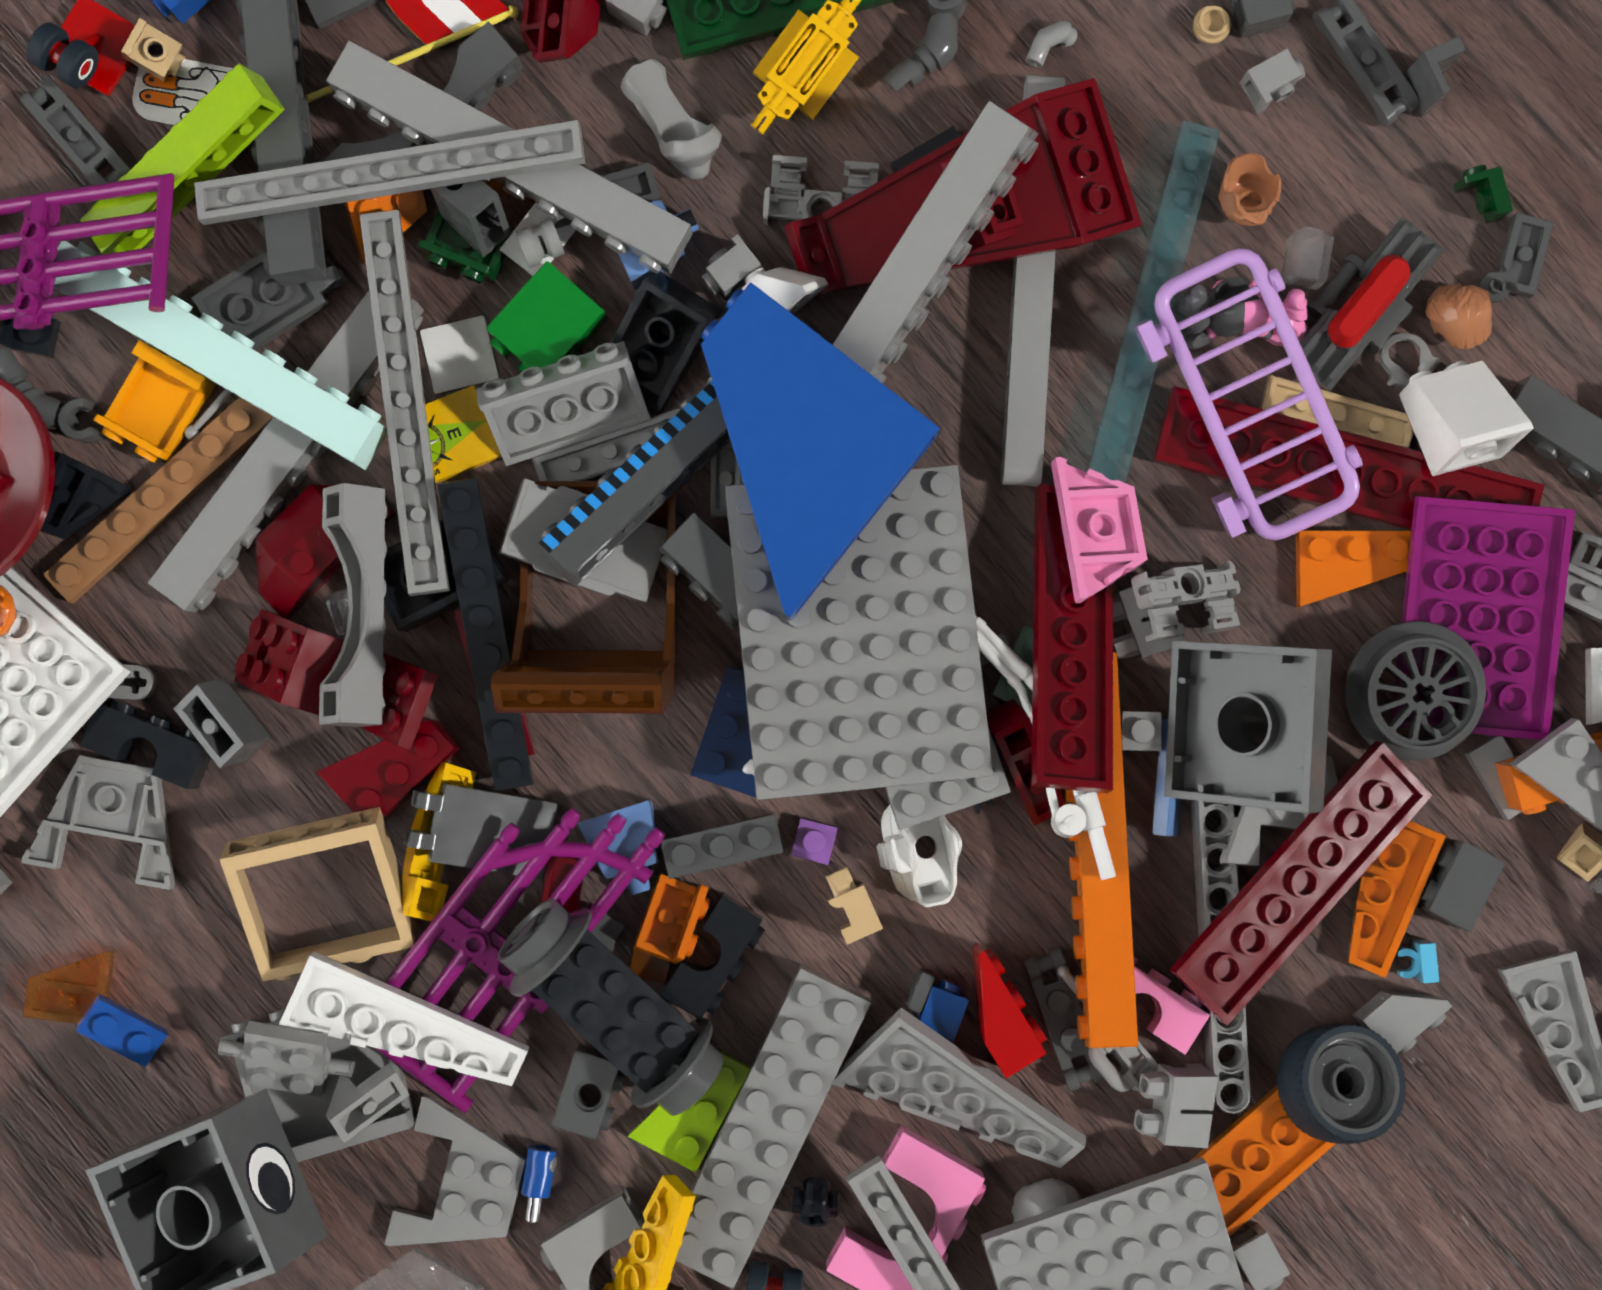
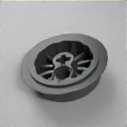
M1423 621L1395 624L1372 636L1356 653L1349 667L1345 683L1346 707L1357 732L1369 745H1372L1375 741L1383 742L1398 759L1402 760L1431 759L1457 747L1470 735L1477 725L1483 712L1486 698L1484 671L1479 658L1471 646L1454 631L1435 623ZM1423 647L1425 652L1421 672L1419 673L1412 649ZM1438 649L1446 658L1431 674L1435 650ZM1400 653H1403L1409 675H1405L1391 663V660ZM1454 664L1457 668L1458 676L1439 682ZM1385 667L1400 679L1398 686L1379 683L1380 675ZM1458 684L1462 685V694L1459 697L1442 694L1444 689ZM1416 685L1426 687L1421 691L1423 696L1421 700L1413 698L1417 693ZM1378 689L1397 692L1398 697L1377 704L1376 691ZM1448 701L1460 703L1456 713ZM1403 704L1402 709L1386 724L1381 716V712ZM1440 706L1443 710V719L1438 725L1430 726L1426 716H1429L1432 709ZM1412 712L1408 735L1396 733V729ZM1420 727L1426 730V736L1418 737Z

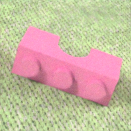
M1134 957L1135 993L1149 994L1155 1005L1154 1015L1146 1029L1186 1055L1210 1015L1200 1009L1203 1005L1202 1002L1190 992L1184 989L1182 994L1179 995L1169 989L1168 986L1171 980L1152 968L1146 974L1135 967L1139 959Z

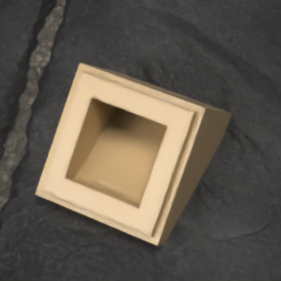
M1583 822L1559 852L1557 860L1587 882L1590 881L1602 869V835Z

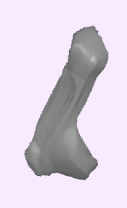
M648 58L640 64L631 66L621 81L623 94L635 104L639 113L652 129L659 143L662 155L688 179H703L709 174L712 157L721 143V132L712 123L708 126L688 115L671 91L667 81L666 68L659 61Z

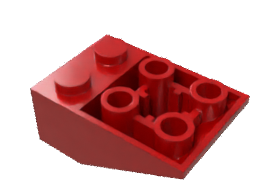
M976 943L972 948L978 1033L1007 1079L1047 1054L1041 1045L1047 1038L1031 1014L1025 1017L1020 1009L1024 1008L1026 1004L1011 981L1005 984L1002 981L1000 975L1006 971L996 954L992 952L990 947L983 950Z

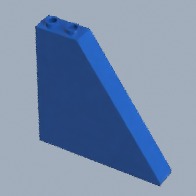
M750 282L745 290L739 288L733 293L726 304V308L729 310L721 320L714 319L706 327L701 336L704 340L701 346L783 612L792 621L937 438L940 427Z

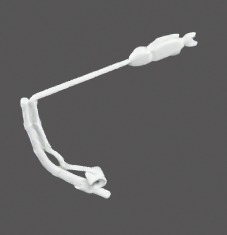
M975 615L979 651L1008 680L1007 682L1015 688L1021 704L1032 723V706L1029 703L1027 692L1021 681L1023 680L1033 692V669L1010 649L986 625L987 623L983 619ZM752 759L742 769L746 774L754 775ZM1046 788L1052 813L1051 826L1054 832L1061 837L1070 838L1082 830L1088 831L1101 880L1117 877L1103 826H1106L1097 793L1073 790L1076 805L1066 804L1059 808L1055 788Z

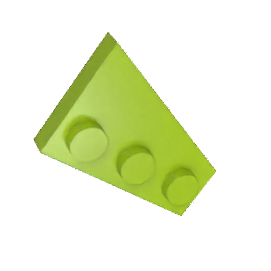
M718 1050L723 1055L722 1068L710 1088L694 1105L674 1116L669 1115L658 1105L627 1137L696 1173L751 1066Z

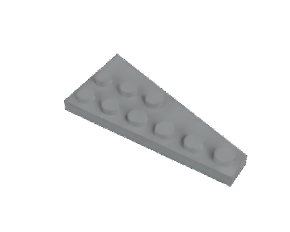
M900 1008L841 1065L832 1085L841 1088L848 1084L864 1090L863 1096L876 1101L880 1096L897 1102L903 1111L952 1129L959 1130L960 1126L976 1131L979 1133L978 1138L990 1143L993 1142L994 1138L1014 1145L1016 1152L1059 1168L1083 1150L1086 1144L1085 1135L903 1008Z

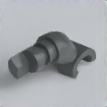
M926 0L927 9L931 17L925 37L919 41L920 47L913 52L914 57L912 59L906 57L882 77L890 89L896 92L906 83L914 88L924 80L923 74L925 72L930 75L936 69L941 71L953 60L958 50L957 20L964 15L967 8V0H949L945 2Z
M9 347L0 349V378L25 394L39 411L48 429H61L66 436L84 443H97L105 438V435L97 428L91 426L81 430L79 427L80 415L85 411H92L94 402L85 398H76L65 403L45 395L41 388H35L31 381H26L28 375Z

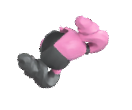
M1229 277L1217 281L1211 288L1209 300L1204 286L1199 284L1185 293L1183 302L1179 304V322L1256 286L1255 280H1252L1249 285L1244 279L1239 277ZM1293 288L1288 292L1282 304L1300 342L1308 330V326L1304 322L1307 320V299L1305 298L1304 291ZM1259 292L1180 331L1188 349L1196 350L1207 345L1218 336L1232 337L1238 334H1246L1271 322L1272 319ZM1276 328L1258 336L1274 346H1283Z

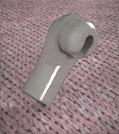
M1063 20L1040 29L1026 56V63L1035 68H1042L1050 48L1057 44H1061L1063 47L1073 45L1077 39V30L1072 27L1070 22Z

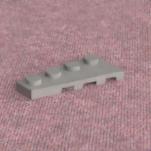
M1567 950L1497 968L1499 975L1574 1110L1584 1112L1602 1107V1043L1577 952Z

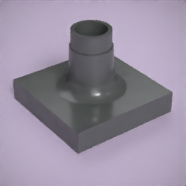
M1172 641L1164 797L1308 814L1323 812L1332 649Z

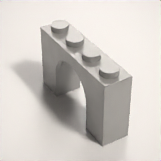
M624 1187L545 1235L541 1243L543 1249L540 1250V1254L546 1267L550 1271L556 1270L563 1282L560 1284L561 1290H596L593 1282V1266L597 1259L609 1249L629 1238L634 1229H641L645 1220L627 1189Z

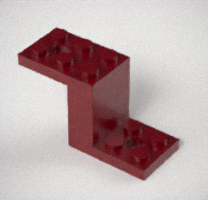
M261 609L258 617L254 618L250 625V639L245 653H242L237 660L234 681L280 704L319 715L320 684L331 671L341 652L344 639ZM383 652L386 667L383 675L385 710L382 715V725L358 728H362L397 746L411 750L438 674Z

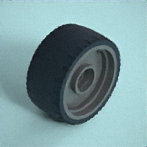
M1346 1023L1322 1025L1297 1036L1284 1051L1278 1066L1279 1070L1277 1071L1278 1095L1283 1109L1286 1111L1287 1116L1290 1117L1292 1123L1307 1135L1329 1143H1361L1387 1132V1129L1391 1128L1392 1124L1397 1121V1117L1400 1116L1406 1097V1078L1402 1068L1403 1065L1391 1044L1387 1043V1040L1382 1038L1380 1034L1375 1033V1031L1363 1026ZM1336 1078L1338 1079V1082H1339V1087H1338V1089H1337V1086H1336Z

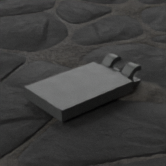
M323 240L324 254H326L330 250ZM262 252L191 298L201 315L205 313L222 323L224 326L221 331L229 336L235 330L255 343L252 349L256 351L330 305L325 294L336 291L349 283L343 271L332 265L326 269V280L282 286L266 273Z
M446 783L442 784L441 794L413 790L411 806L434 811L430 832L405 829L403 844L410 848L429 850L427 860L430 862L474 868L495 839L500 837L501 831L510 823L517 825L520 831L514 842L508 845L509 848L507 850L543 842L553 830L558 803ZM528 861L491 871L518 875ZM545 866L535 878L543 879Z

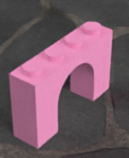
M901 1125L882 1160L887 1169L922 1188L933 1200L936 1211L935 1220L928 1237L946 1264L949 1254L945 1251L952 1238L957 1241L961 1237L968 1221L964 1216L971 1204L974 1206L979 1204L987 1187L983 1184L985 1177L982 1170ZM846 1227L843 1228L826 1259V1271L859 1290H913L890 1250L874 1244Z

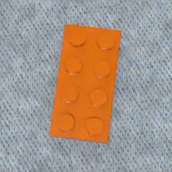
M1277 1085L1208 1145V1148H1204L1190 1160L1203 1158L1208 1163L1229 1237L1336 1144L1313 1138L1297 1128L1283 1109Z

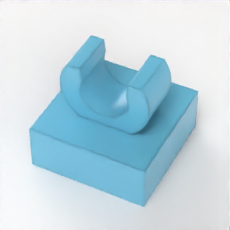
M1428 939L1411 940L1412 949L1408 947L1398 948L1396 955L1409 956L1411 958V966L1407 969L1397 970V975L1403 978L1415 977L1416 980L1422 983L1439 982L1436 943Z

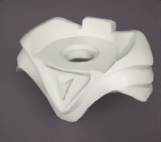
M889 804L881 818L883 842L878 843L876 846L880 867L890 870L896 890L906 898L918 902L924 907L948 903L954 896L957 886V863L962 849V839L959 833L948 822L945 815L899 830ZM922 836H929L935 842V852L929 858H921L916 852V841Z

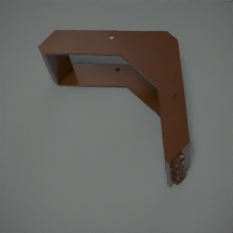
M534 481L535 484L543 487L548 486L557 489L560 486H565L590 495L597 488L598 481ZM677 491L645 521L656 526H668L667 540L678 530ZM520 561V604L512 658L509 662L494 670L491 678L495 713L663 714L674 697L676 689L677 575L667 568V608L663 651L532 650L533 567L531 564Z

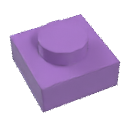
M800 818L791 856L829 865L838 827Z

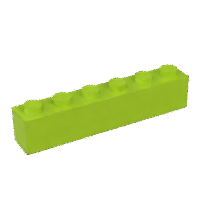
M238 63L118 181L168 173L174 174L172 220L195 197V182L213 180L285 109L262 76ZM157 192L99 200L94 203L80 221L86 222L156 211ZM154 228L93 236L91 238L102 254L142 249L154 237Z

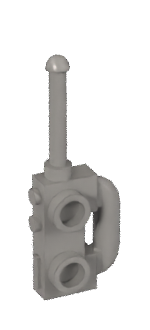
M1064 965L1058 967V977H1062L1076 994L1075 978L1069 972V968ZM1139 1041L1138 1047L1089 1048V1059L1093 1066L1113 1089L1120 1092L1129 1091L1130 1089L1140 1091V1075L1142 1073L1157 1072L1158 1064ZM1106 1053H1111L1119 1062L1120 1072L1105 1056Z

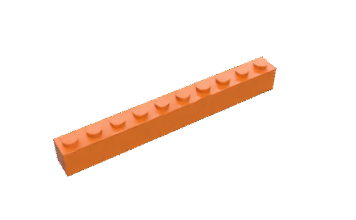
M1113 652V791L1108 794L1097 793L1106 824V826H1103L1117 877L1101 880L1088 831L1082 830L1077 835L1068 838L1069 841H1075V857H1070L1069 860L1070 879L1077 880V896H1072L1071 911L1073 920H1079V936H1074L1073 951L1074 958L1081 959V975H1076L1075 991L1077 999H1083V1015H1078L1077 1031L1078 1038L1085 1039V1047L1088 1048L1138 1047L1117 652ZM1065 789L1067 802H1073L1076 805L1073 790Z

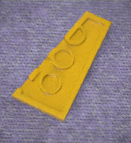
M662 1175L643 1212L645 1220L641 1229H634L628 1240L632 1247L626 1257H619L613 1269L616 1277L613 1283H606L603 1290H667L696 1197L676 1175Z

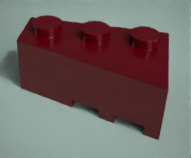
M426 720L420 724L411 750L384 740L316 773L353 812L380 807L384 821H386L413 795V790L420 789L434 775L441 762L447 763L462 747L437 720Z

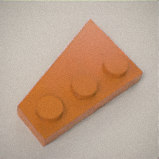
M1300 531L1296 533V608L1406 572L1411 531Z

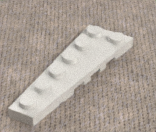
M314 951L309 956L279 1022V1025L283 1027L328 1034L331 1037L350 1041L351 1045L389 1051L388 1054L401 1058L404 1055L424 1060L428 1065L444 1069H455L459 1073L509 1086L513 1085L529 1050V1046Z

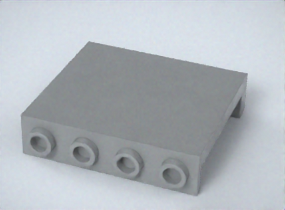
M286 1008L269 1013L270 1021L263 1023L280 1026L279 1022ZM252 1018L231 1025L233 1032L221 1037V1039L244 1042V1032L248 1022H255V1019ZM328 1036L327 1047L332 1058L355 1061L353 1075L349 1078L355 1087L389 1063L397 1072L409 1093L403 1069L375 1048L351 1045L350 1041ZM234 1057L245 1097L264 1090L245 1084V1066L241 1058ZM328 1074L327 1086L323 1097L302 1096L293 1092L267 1089L297 1162L410 1129L415 1124L417 1118L410 1095L350 1140L343 1143L326 1117L340 1075Z

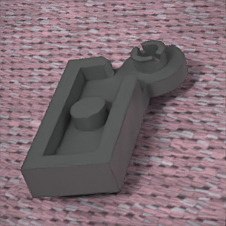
M1516 213L1511 217L1498 271L1488 273L1478 284V287L1489 292L1491 303L1504 300L1509 293L1526 298H1531L1535 295L1554 222L1521 213Z

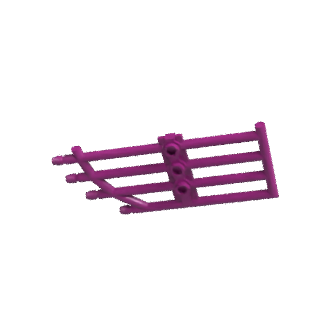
M168 173L0 200V216L24 212L23 225L19 232L0 234V250L21 247L17 267L0 269V285L17 283L14 303L0 305V321L14 319L13 328L17 330L26 328L35 330L50 325L53 313L149 300L148 309L150 311L164 312L174 174ZM157 192L156 211L59 225L61 206ZM154 228L153 247L56 261L57 247L60 241ZM152 264L150 284L53 297L56 277Z
M571 808L561 818V823L553 828L543 842L507 850L509 848L508 845L517 838L520 828L514 823L508 824L501 831L500 837L496 838L385 983L400 989L439 938L456 950L457 953L421 999L436 1005L471 961L489 975L458 1014L473 1021L501 984L509 989L514 975L498 960L500 948L507 938L495 929L552 856L580 858L549 897V899L553 898L561 906L564 905L597 861L620 870L589 909L592 912V918L587 929L592 932L633 878L645 884L651 877L653 871L645 867L644 864L654 853V848H658L665 833L657 827L646 836L645 842L641 843L632 856L628 858L607 849L614 841L615 835L621 832L627 821L619 813L609 820L607 827L602 829L592 843L563 842L569 835V830L576 826L581 817V813L574 808ZM528 861L483 920L463 907L491 870ZM532 990L519 996L520 999L499 1024L495 1032L510 1037L532 1007L543 1014L548 1005ZM375 1048L464 1114L472 1105L474 1100L465 1095V1093L478 1077L461 1073L452 1085L434 1072L436 1066L428 1065L424 1060L420 1062L416 1058L405 1055L401 1058L388 1054L389 1051Z

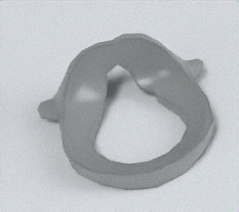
M1400 333L1392 335L1386 340L1385 345L1380 350L1379 361L1390 377L1387 385L1405 388L1410 382L1409 378L1411 376L1390 359L1389 349L1394 343L1408 341L1418 348L1420 352L1418 373L1424 370H1431L1433 372L1441 360L1432 356L1427 344L1419 336Z

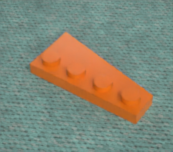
M1409 821L1360 876L1347 962L1386 979L1446 838L1445 835Z

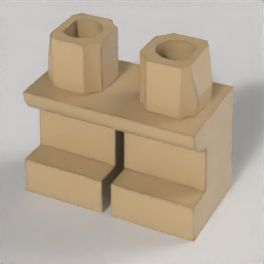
M847 867L826 876L834 895L828 898L829 904L835 908L843 907L850 921L840 926L847 945L883 929L863 883L855 886Z

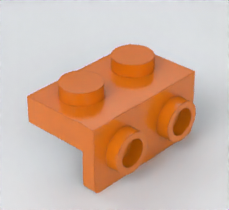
M660 874L653 888L633 949L673 964L681 962L685 956L690 957L698 939V935L693 934L697 920L702 921L710 905V899L705 898L709 887L702 884L695 887L674 878L669 879L668 876Z

